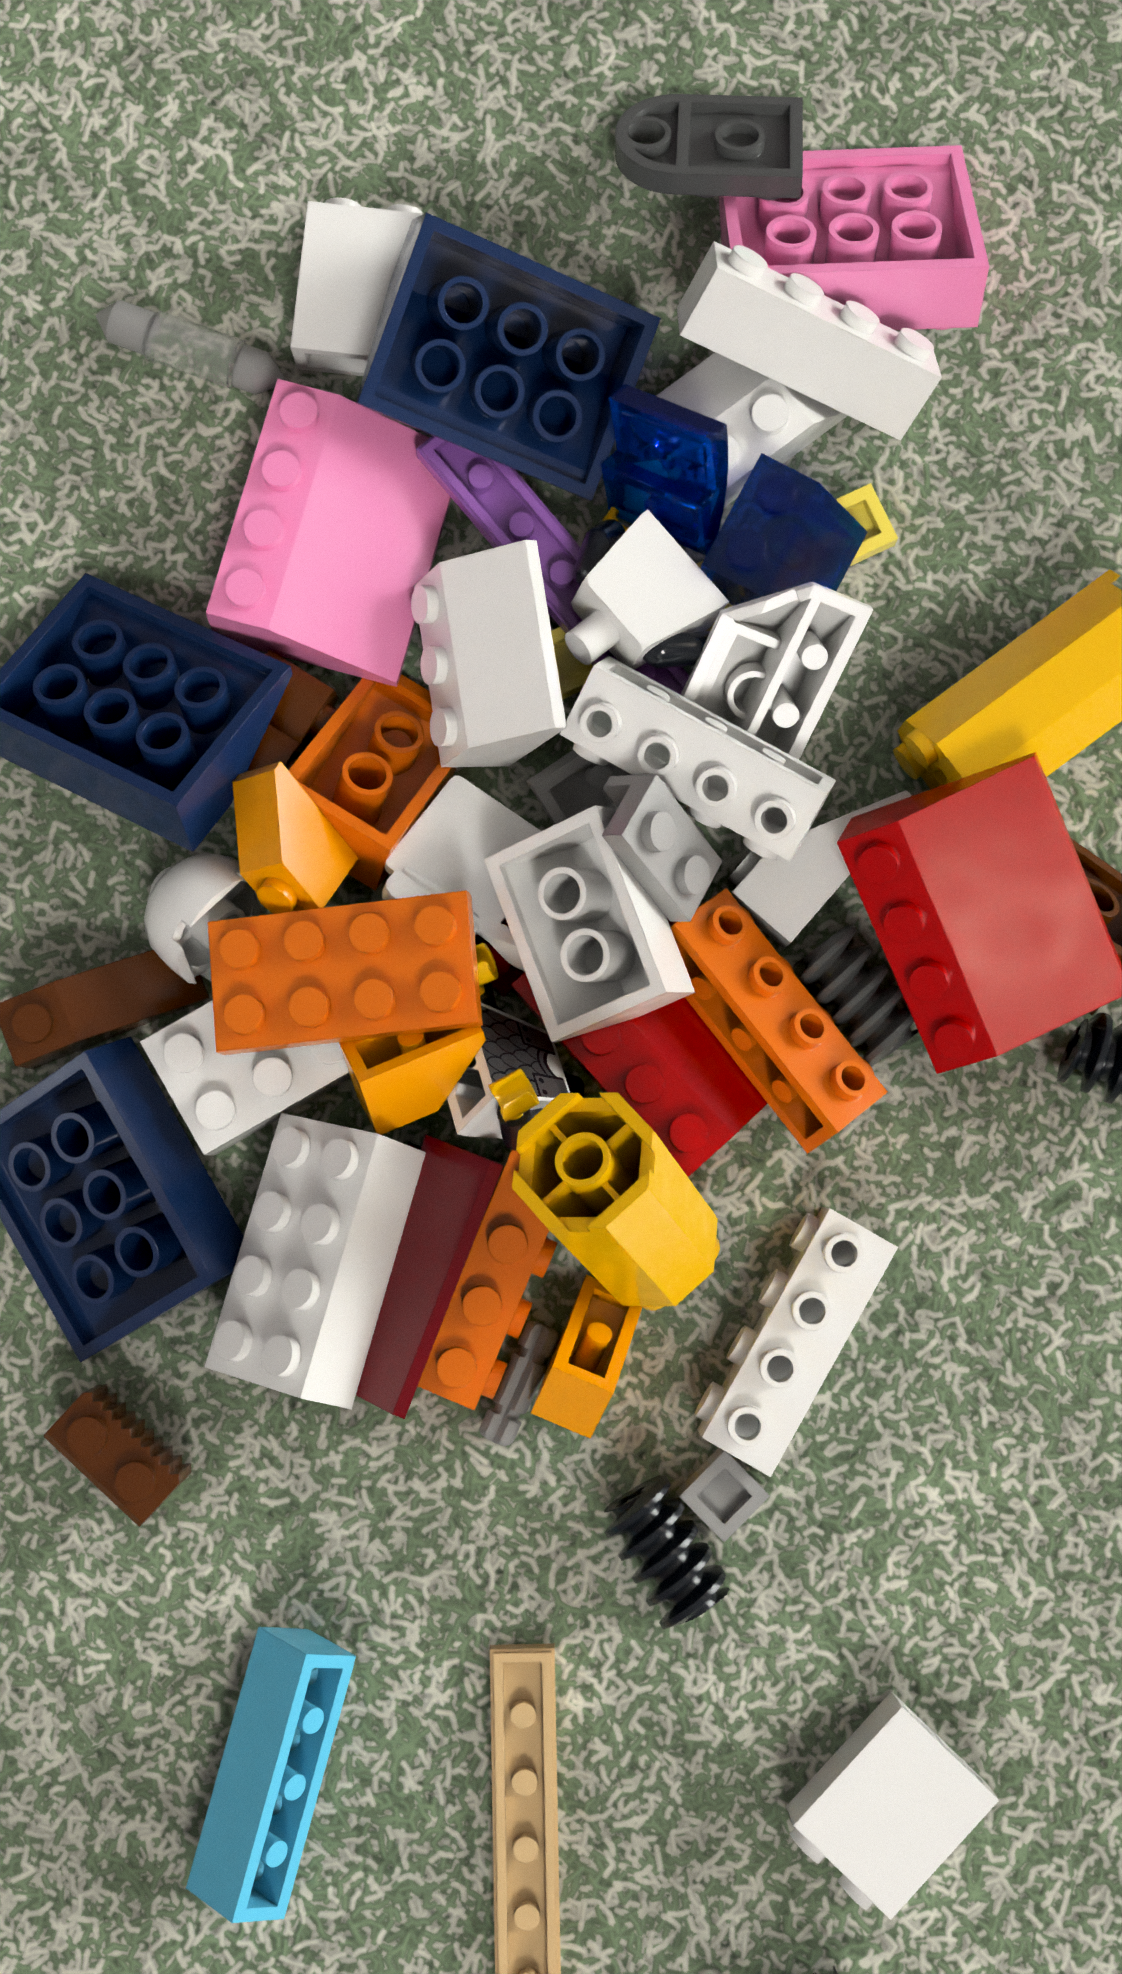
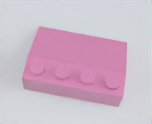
M962 145L803 151L801 198L764 200L758 197L719 196L722 245L733 249L735 245L747 247L764 258L768 268L788 278L792 273L804 275L817 283L824 291L825 296L843 305L847 301L858 302L873 311L879 318V323L894 330H901L902 328H910L912 330H947L951 328L978 327L989 271V262Z
M277 379L207 606L206 616L211 630L258 651L267 653L268 650H271L281 657L397 687L416 623L411 610L414 585L432 568L451 502V497L416 457V448L427 441L429 437L375 411L358 405L356 402L339 394Z

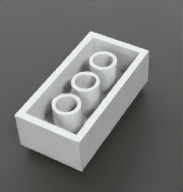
M213 1000L140 1041L203 1155H217L278 1120L281 1113L288 1114L351 1078L339 1042L232 1055L217 1053Z
M281 1113L205 1368L301 1399L352 1410L426 1152L377 1133Z

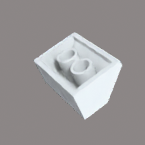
M522 540L439 562L414 585L411 610L415 622L420 626L423 645L420 669L423 681L429 685L433 711L430 718V735L434 745L438 747L441 768L510 766L567 728L537 540Z
M598 805L592 806L484 859L551 1042H559L640 1017L695 993L667 917L602 837L617 809Z

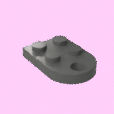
M666 94L642 100L626 110L617 122L615 129L616 164L622 174L631 182L657 193L695 195L701 198L716 196L758 197L764 200L801 198L803 178V97ZM639 142H652V144H641Z

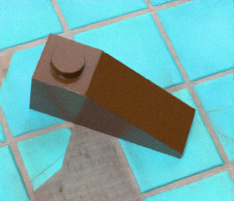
M150 950L50 982L0 1002V1028L15 1066L35 1069L210 999L201 975L194 977L196 984L188 983L171 970L154 950Z

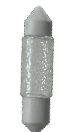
M123 300L116 301L99 311L96 315L108 343L144 355L147 360L229 389L235 387L257 395L275 388L277 379L285 380L284 375L269 352L247 345L246 341L178 316L163 311L154 312Z

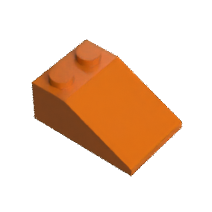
M402 674L400 675L397 687L362 678L288 770L359 858L348 874L375 891L388 874L385 870L386 860L458 768H441L439 750L434 745L430 735V718L433 712L430 691Z

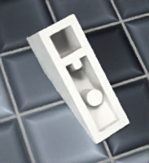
M905 790L809 829L790 862L780 856L777 860H770L751 851L728 877L737 886L731 894L741 906L749 911L755 924L782 948H785L850 875L837 841L851 818L911 797L912 795Z

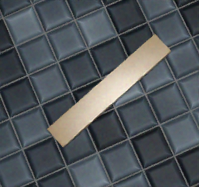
M555 1643L490 1645L495 1974H561Z

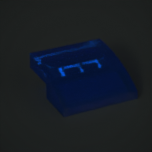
M624 384L609 397L617 450L601 464L608 510L611 507H615L619 510L617 517L633 524L648 509L678 544L707 556L715 549L725 504L728 476L727 424Z

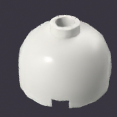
M201 853L183 859L172 867L164 869L154 879L145 909V933L151 948L169 968L186 982L196 984L194 977L198 975H203L211 981L208 922L258 916L260 910L267 915L270 914V911L260 903L256 892L240 875L238 860L229 856Z

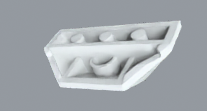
M715 352L634 412L621 509L632 523L648 509L676 542H679L848 415Z
M809 582L722 609L714 622L681 696L799 760L873 612V608L815 582Z

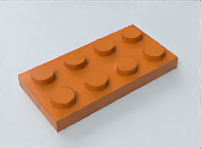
M467 890L208 922L216 1052L219 1054L232 1055L483 1026L472 897Z

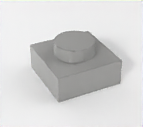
M719 1447L675 1491L724 1543L770 1497L729 1453Z

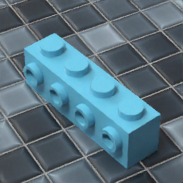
M258 1627L186 1885L187 1890L231 1923L285 1918L356 1655L308 1629Z

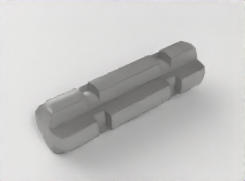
M529 1321L525 1325L518 1344L522 1347L519 1353L513 1352L493 1398L496 1405L494 1409L487 1410L479 1428L480 1434L486 1439L502 1446H508L513 1443L521 1426V1422L518 1420L519 1415L526 1414L547 1366L543 1364L545 1357L551 1358L559 1341V1333L555 1329L538 1321Z

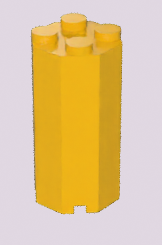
M1110 569L906 719L897 730L902 743L893 749L894 756L902 769L915 780L921 776L929 788L933 789L1036 752L1044 774L1047 777L1122 721V590L1113 585L1120 575Z
M618 1092L599 1093L602 1098H583L580 1093H560L518 1131L516 1150L520 1154L518 1173L515 1170L513 1173L512 1189L548 1230L622 1306H641L651 1311L661 1309L664 1306H677L714 1272L715 1259L720 1251V1243L716 1237L717 1216L654 1130Z

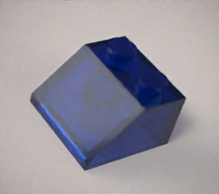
M761 453L701 565V570L729 600L728 603L733 606L809 582H815L837 592L868 532L819 482Z

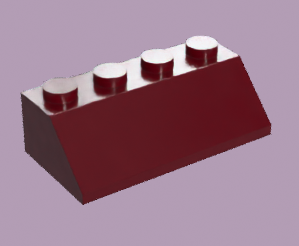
M427 1134L423 1135L420 1146L409 1141L407 1143L408 1146L424 1151L426 1154L356 1396L405 1419L504 1166L494 1160Z

